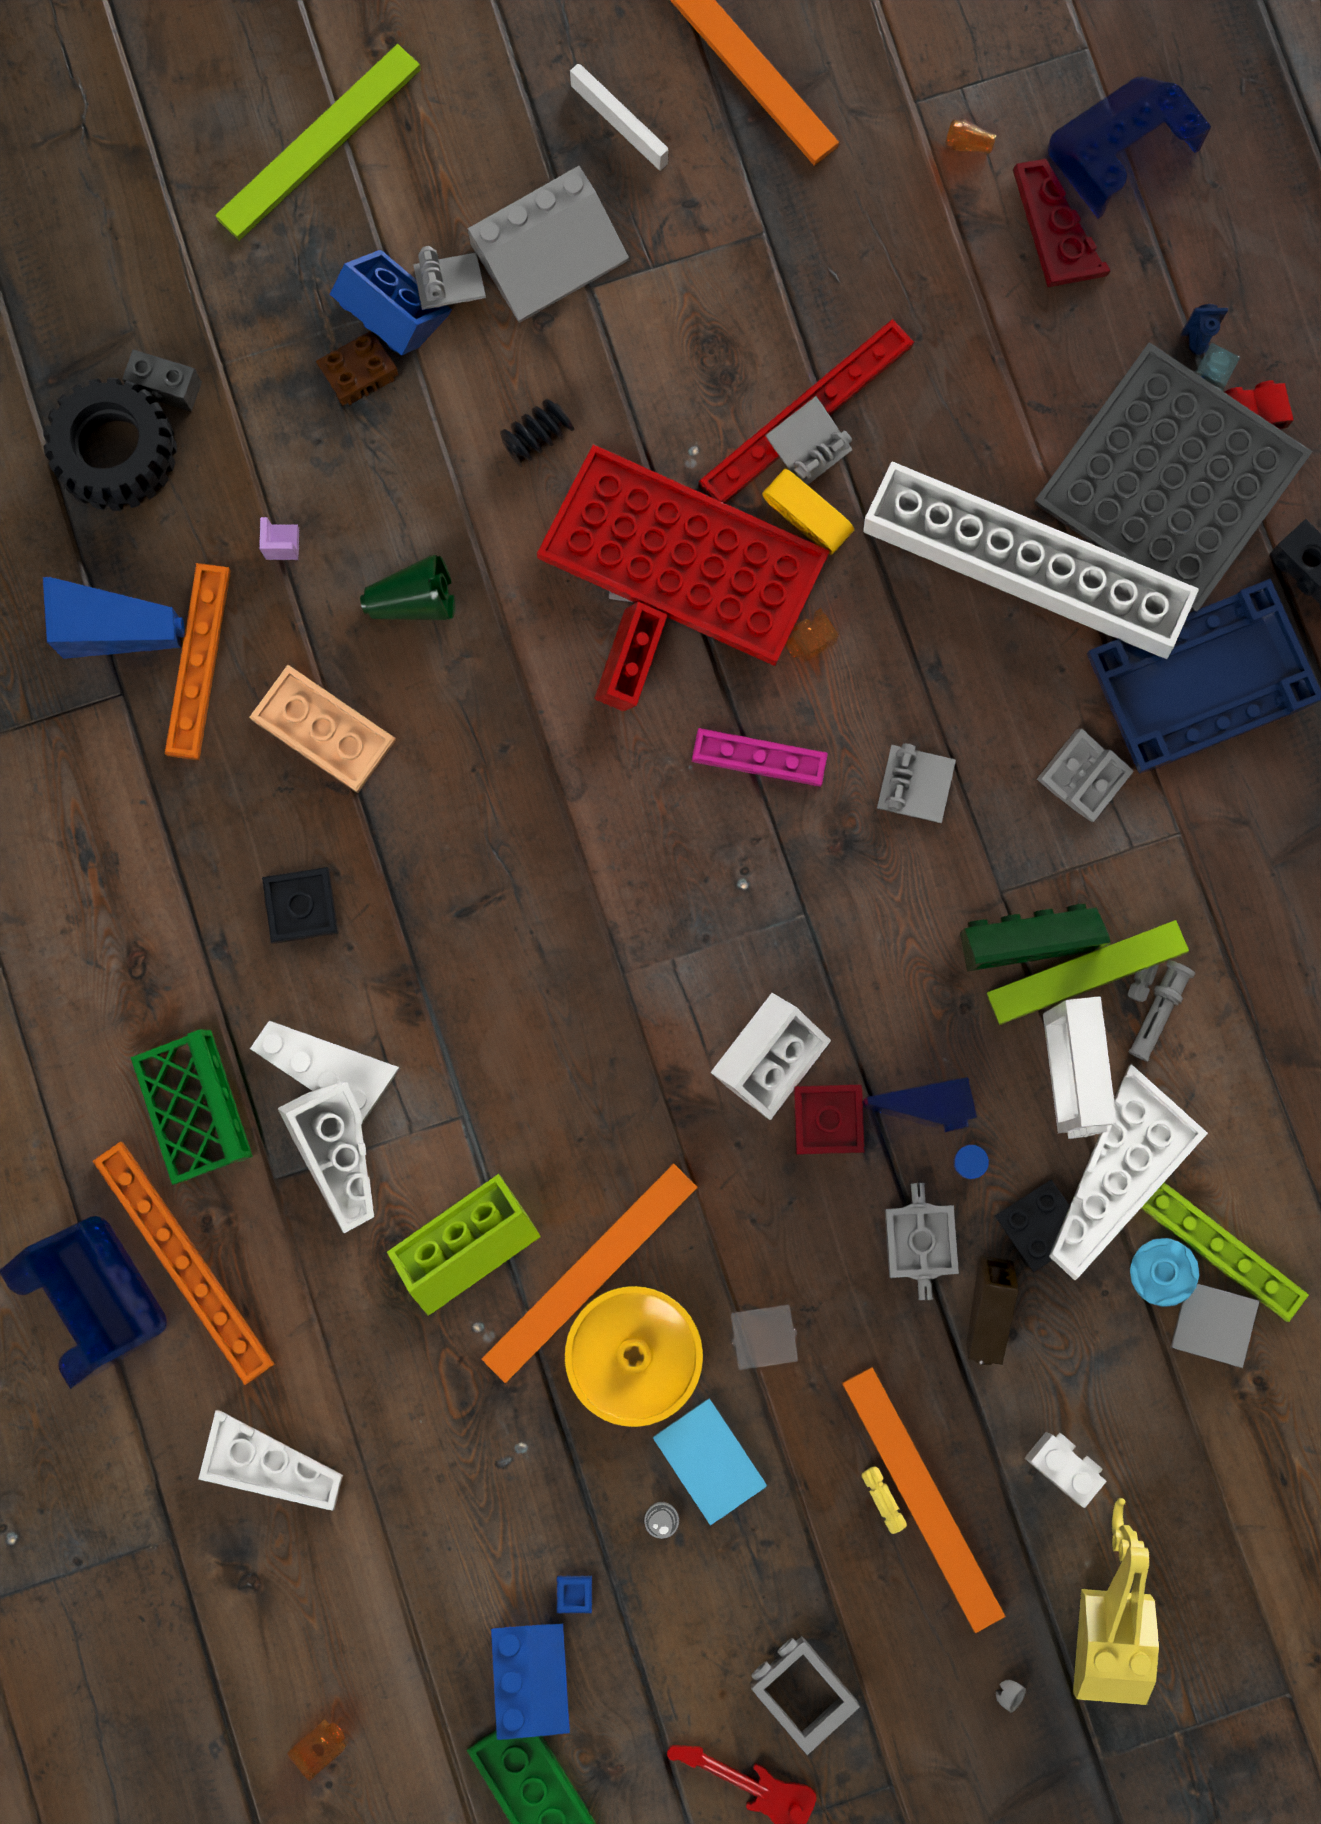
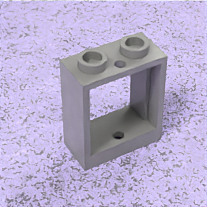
M801 1636L796 1641L791 1638L785 1642L777 1651L780 1656L770 1665L767 1661L761 1664L752 1673L751 1676L754 1680L750 1682L751 1690L808 1755L860 1706L854 1696ZM804 1655L838 1694L839 1698L801 1732L765 1688L799 1657Z

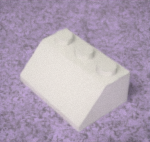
M771 993L711 1073L732 1092L771 1120L792 1093L794 1086L799 1084L831 1040L796 1006Z

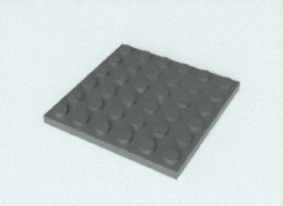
M1149 342L1035 499L1034 504L1095 546L1198 588L1199 591L1190 609L1192 612H1197L1313 451Z

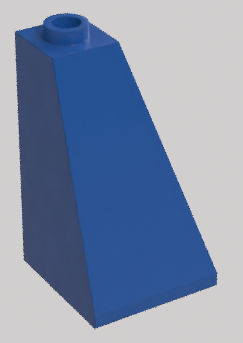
M43 577L47 643L63 659L181 648L180 637H185L184 620L177 615L172 607L52 577Z

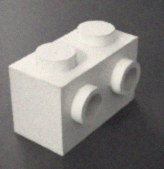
M1045 1432L1026 1455L1025 1459L1073 1501L1085 1508L1106 1483V1480L1099 1475L1103 1469L1088 1456L1083 1460L1072 1452L1076 1446L1061 1433L1055 1437Z

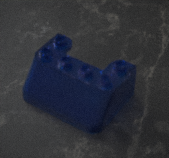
M1140 76L1132 79L1056 130L1050 138L1048 153L1094 215L1099 219L1104 215L1111 196L1120 191L1127 180L1126 169L1115 155L1164 122L1176 137L1184 140L1192 151L1196 153L1201 149L1211 129V125L1179 85Z
M89 1217L26 1247L0 1269V1274L5 1283L16 1294L28 1295L43 1288L76 1342L77 1346L66 1351L60 1357L58 1363L59 1371L70 1389L110 1368L156 1338L166 1329L167 1318L111 1225L101 1217Z

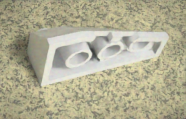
M344 1081L308 1092L279 1107L278 1110L294 1143L342 1232L346 1233L372 1219L374 1212L370 1179L367 1175L365 1159L366 1147L363 1142L362 1115L347 1082Z

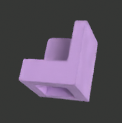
M261 517L259 549L266 560H298V525H272L268 517Z

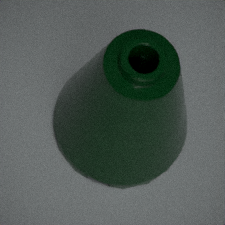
M430 555L365 587L364 594L360 596L363 612L369 614L372 619L447 620L454 618L455 597L454 595H449L448 585L452 584L443 558L437 555Z

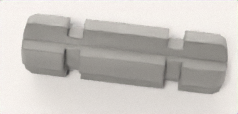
M1160 964L1135 973V983L1131 984L1128 996L1131 999L1139 1002L1147 999L1150 991L1148 986L1152 985Z

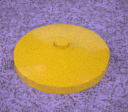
M622 1287L598 1296L580 1312L571 1326L567 1337L565 1366L569 1382L576 1396L593 1414L605 1421L621 1426L640 1427L651 1425L673 1415L688 1401L694 1392L702 1370V1343L691 1316L670 1296L647 1287Z

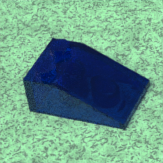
M968 1077L870 1096L863 1100V1108L934 1128L944 1126L945 1132L969 1127L968 1121L977 1118Z

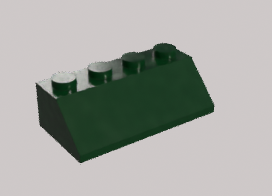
M1086 904L1066 907L1067 912L1054 914L1053 909L1039 910L1033 912L1034 917L1021 919L1020 914L1001 917V923L988 924L987 919L968 922V928H964L960 932L967 972L1094 952L1111 943L1110 937L1097 907L1087 909Z

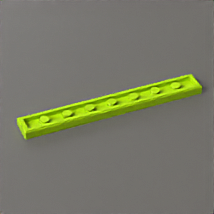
M399 44L393 47L215 215L217 220L240 241L421 70L420 64Z

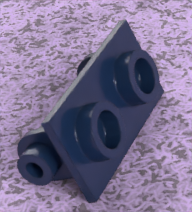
M1205 304L1193 310L1181 331V336H1189V349L1192 353L1201 355L1207 351L1210 340L1220 330V323L1227 314L1228 308H1218L1214 304Z

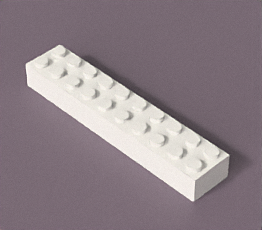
M893 461L865 517L863 532L1164 659L1169 657L1199 591L1194 586Z

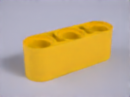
M783 469L762 492L763 498L772 508L814 544L829 550L830 555L834 554L854 531V527L849 520L787 469Z

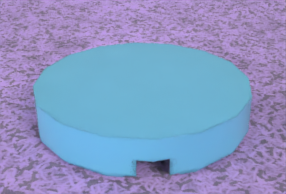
M1169 1238L1153 1239L1142 1245L1133 1256L1130 1267L1131 1283L1138 1295L1148 1303L1161 1307L1176 1306L1187 1300L1196 1289L1199 1279L1198 1262L1191 1250L1182 1243Z

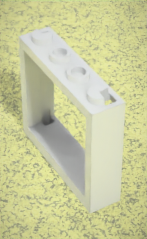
M1101 996L1065 1000L1043 1013L1057 1130L1058 1133H1068V1139L1108 1132L1107 1126L1116 1124L1117 1119Z

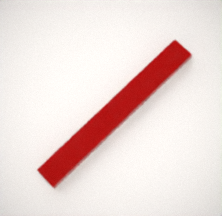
M892 319L699 480L698 485L709 497L727 503L780 458L766 438V434L815 396H817L829 416L832 415L913 347L914 341Z

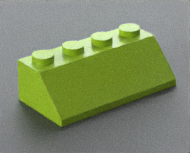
M497 1174L387 1251L408 1292L429 1316L539 1239L541 1235L502 1177Z

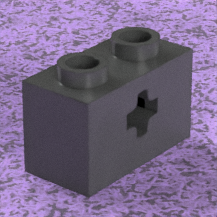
M132 350L122 378L124 383L130 381L137 384L140 390L145 389L153 396L155 401L192 412L202 383L195 368L137 350Z

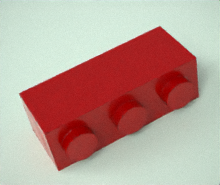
M640 602L624 610L594 697L595 700L621 711L637 706L667 614Z

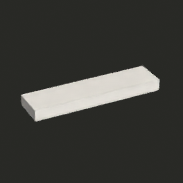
M577 64L570 70L571 87L661 171L668 164V147L581 64Z

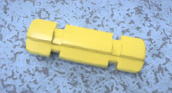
M874 1466L865 1470L862 1473V1478L866 1486L871 1488L869 1492L881 1516L886 1518L884 1522L888 1530L892 1534L902 1531L907 1527V1523L902 1513H898L897 1510L899 1508L887 1484L882 1482L884 1478L879 1468Z

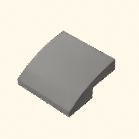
M1076 729L1037 780L1089 821L1094 822L1134 771L1112 750H1105L1083 729Z
M1197 1284L1190 1297L1181 1303L1170 1347L1243 1368L1259 1301Z

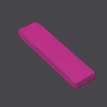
M698 728L692 762L821 787L828 753Z

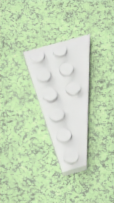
M1132 1064L1127 1068L1114 1099L1117 1123L1108 1125V1132H1103L1099 1135L1049 1255L1074 1280L1087 1269L1208 1134Z

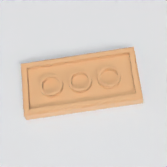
M290 665L286 666L249 717L253 722L357 793H359L396 741L395 737Z

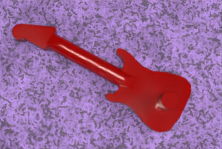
M672 1745L667 1749V1756L670 1760H679L693 1768L698 1766L756 1796L753 1802L746 1803L747 1810L767 1815L774 1824H807L816 1803V1793L811 1787L776 1779L765 1767L754 1763L753 1768L760 1776L759 1780L756 1781L703 1753V1748L700 1746Z

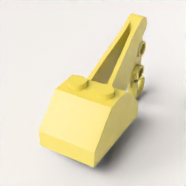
M1118 1498L1112 1515L1113 1551L1119 1552V1560L1122 1563L1107 1591L1081 1589L1073 1693L1076 1699L1146 1705L1156 1683L1159 1653L1155 1600L1151 1594H1144L1149 1569L1148 1548H1144L1143 1541H1138L1137 1532L1133 1531L1129 1525H1124L1123 1507L1126 1502L1123 1498Z

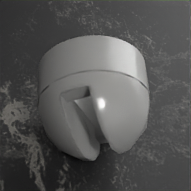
M1005 1680L999 1684L1003 1691L996 1690L995 1694L999 1704L1012 1713L1023 1701L1026 1688L1015 1681Z

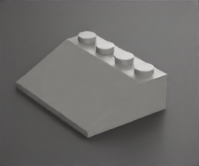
M580 166L575 167L468 228L472 248L519 323L629 261V256L596 191Z

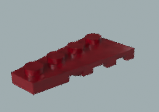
M1047 159L1016 164L1013 168V173L1047 287L1107 277L1111 272L1106 262L1101 261L1096 253L1097 246L1092 237H1087L1079 223L1081 218L1075 209L1072 210L1064 197L1066 192Z

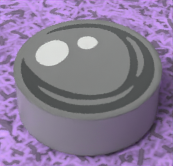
M657 1502L646 1511L645 1527L656 1538H668L678 1528V1513L671 1504Z

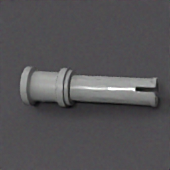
M1167 961L1166 966L1168 969L1160 986H1155L1154 988L1156 998L1131 1049L1128 1051L1131 1055L1147 1062L1174 1005L1178 1006L1179 1003L1181 1004L1183 1000L1181 995L1189 978H1194L1195 976L1193 970L1175 961Z

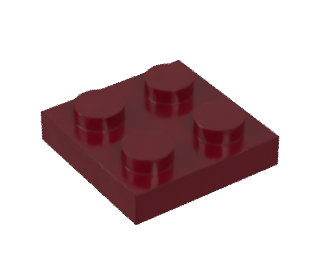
M862 1085L794 1086L796 1155L865 1152Z

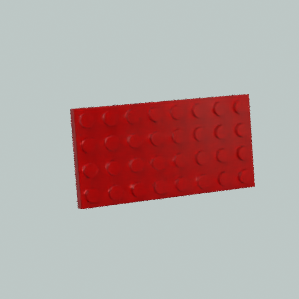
M593 444L537 552V559L634 603L640 602L667 614V618L776 666L830 551Z

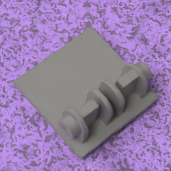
M425 246L418 254L419 263L413 264L422 310L486 298L476 253L438 259V254L432 247Z
M817 396L765 435L788 470L807 485L852 451L849 445L852 438L846 431L840 432Z
M903 744L902 747L891 745L877 809L942 823L956 760L917 751L915 746L911 744Z

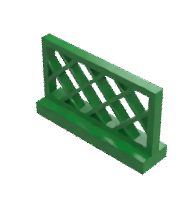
M196 1030L188 1033L186 1037L131 1057L172 1185L253 1157L211 1030ZM185 1045L189 1046L192 1056L187 1068L172 1061L177 1049ZM168 1052L166 1058L161 1056V1054ZM156 1058L164 1062L156 1079L146 1074L143 1061ZM170 1066L184 1072L177 1089L162 1083ZM190 1076L200 1080L202 1086L197 1100L183 1093ZM159 1088L174 1094L167 1111L156 1105L155 1097ZM180 1098L195 1104L187 1121L173 1115ZM205 1098L208 1105L203 1103ZM200 1108L211 1113L213 1121L208 1132L193 1125ZM170 1119L185 1126L177 1143L168 1139L165 1132ZM190 1130L205 1136L198 1153L183 1146ZM215 1130L217 1131L218 1137L213 1135ZM211 1140L221 1144L225 1156L224 1159L214 1162L204 1157ZM180 1151L195 1158L190 1171L179 1175L175 1163ZM201 1162L207 1164L198 1168Z

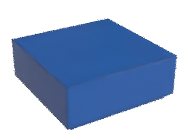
M557 1576V1613H592V1576Z

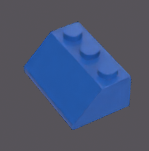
M382 250L344 263L330 292V295L339 302L343 309L356 316L368 330L376 333L387 343L390 349L398 352L400 355L419 348L452 311L447 305L422 310L416 279Z
M563 1624L492 1628L497 1740L570 1733Z

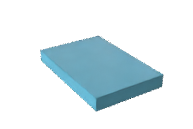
M710 1398L653 1436L654 1441L710 1526L767 1487V1484Z

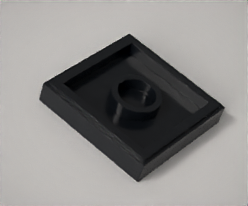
M328 867L262 877L272 944L339 934L330 869Z

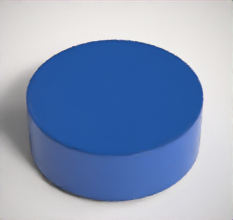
M967 1145L956 1152L953 1163L956 1172L966 1179H975L981 1177L986 1172L989 1160L986 1152L981 1147Z

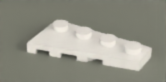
M272 1021L267 1023L250 1048L312 1091L346 1081L361 1111L362 1124L400 1070L397 1066Z
M220 1410L215 1411L199 1480L331 1511L335 1509L343 1477L342 1474Z

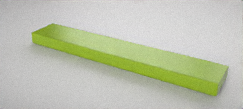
M1174 920L987 992V996L997 1021L1001 1025L1189 952V949L1177 921Z
M1165 1182L1141 1207L1143 1211L1286 1322H1290L1309 1296L1304 1290Z

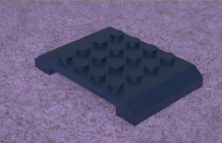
M1271 579L1240 590L1238 594L1203 607L1197 612L1188 613L1177 641L1167 659L1120 639L1087 652L1089 661L1139 774L1154 770L1299 712L1321 701L1320 687Z

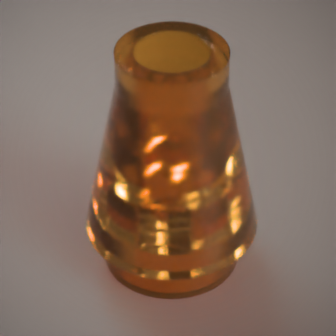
M963 118L960 121L953 119L948 129L946 145L951 146L953 151H973L990 154L996 135L981 129Z

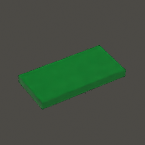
M495 1729L467 1748L466 1751L511 1824H596L543 1736L497 1740V1731Z

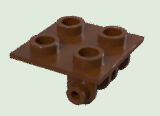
M372 331L357 337L355 340L316 360L317 365L335 391L336 397L342 406L346 404L351 406L352 403L362 399L361 390L366 397L369 396L366 389L368 386H371L374 392L378 391L375 382L379 388H382L389 383L395 382L394 378L399 376L397 367Z

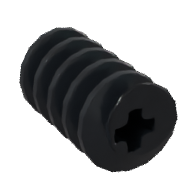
M545 399L542 401L544 411L536 406L532 408L533 418L528 414L521 416L523 426L515 421L511 423L512 433L506 429L500 431L501 439L507 452L520 467H522L521 456L528 461L533 460L530 452L532 448L540 454L543 453L542 441L549 446L554 445L551 437L553 433L560 439L564 438L563 426L570 431L575 430L570 419L557 403Z

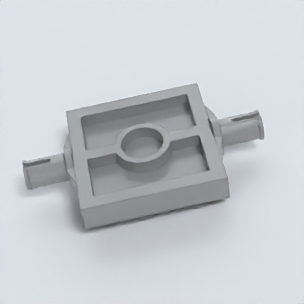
M917 1183L910 1184L912 1204L903 1208L885 1209L889 1278L909 1277L918 1280V1300H925V1290L926 1300H933L931 1279L940 1275L959 1274L954 1205L935 1206L926 1203L925 1183H918V1189Z

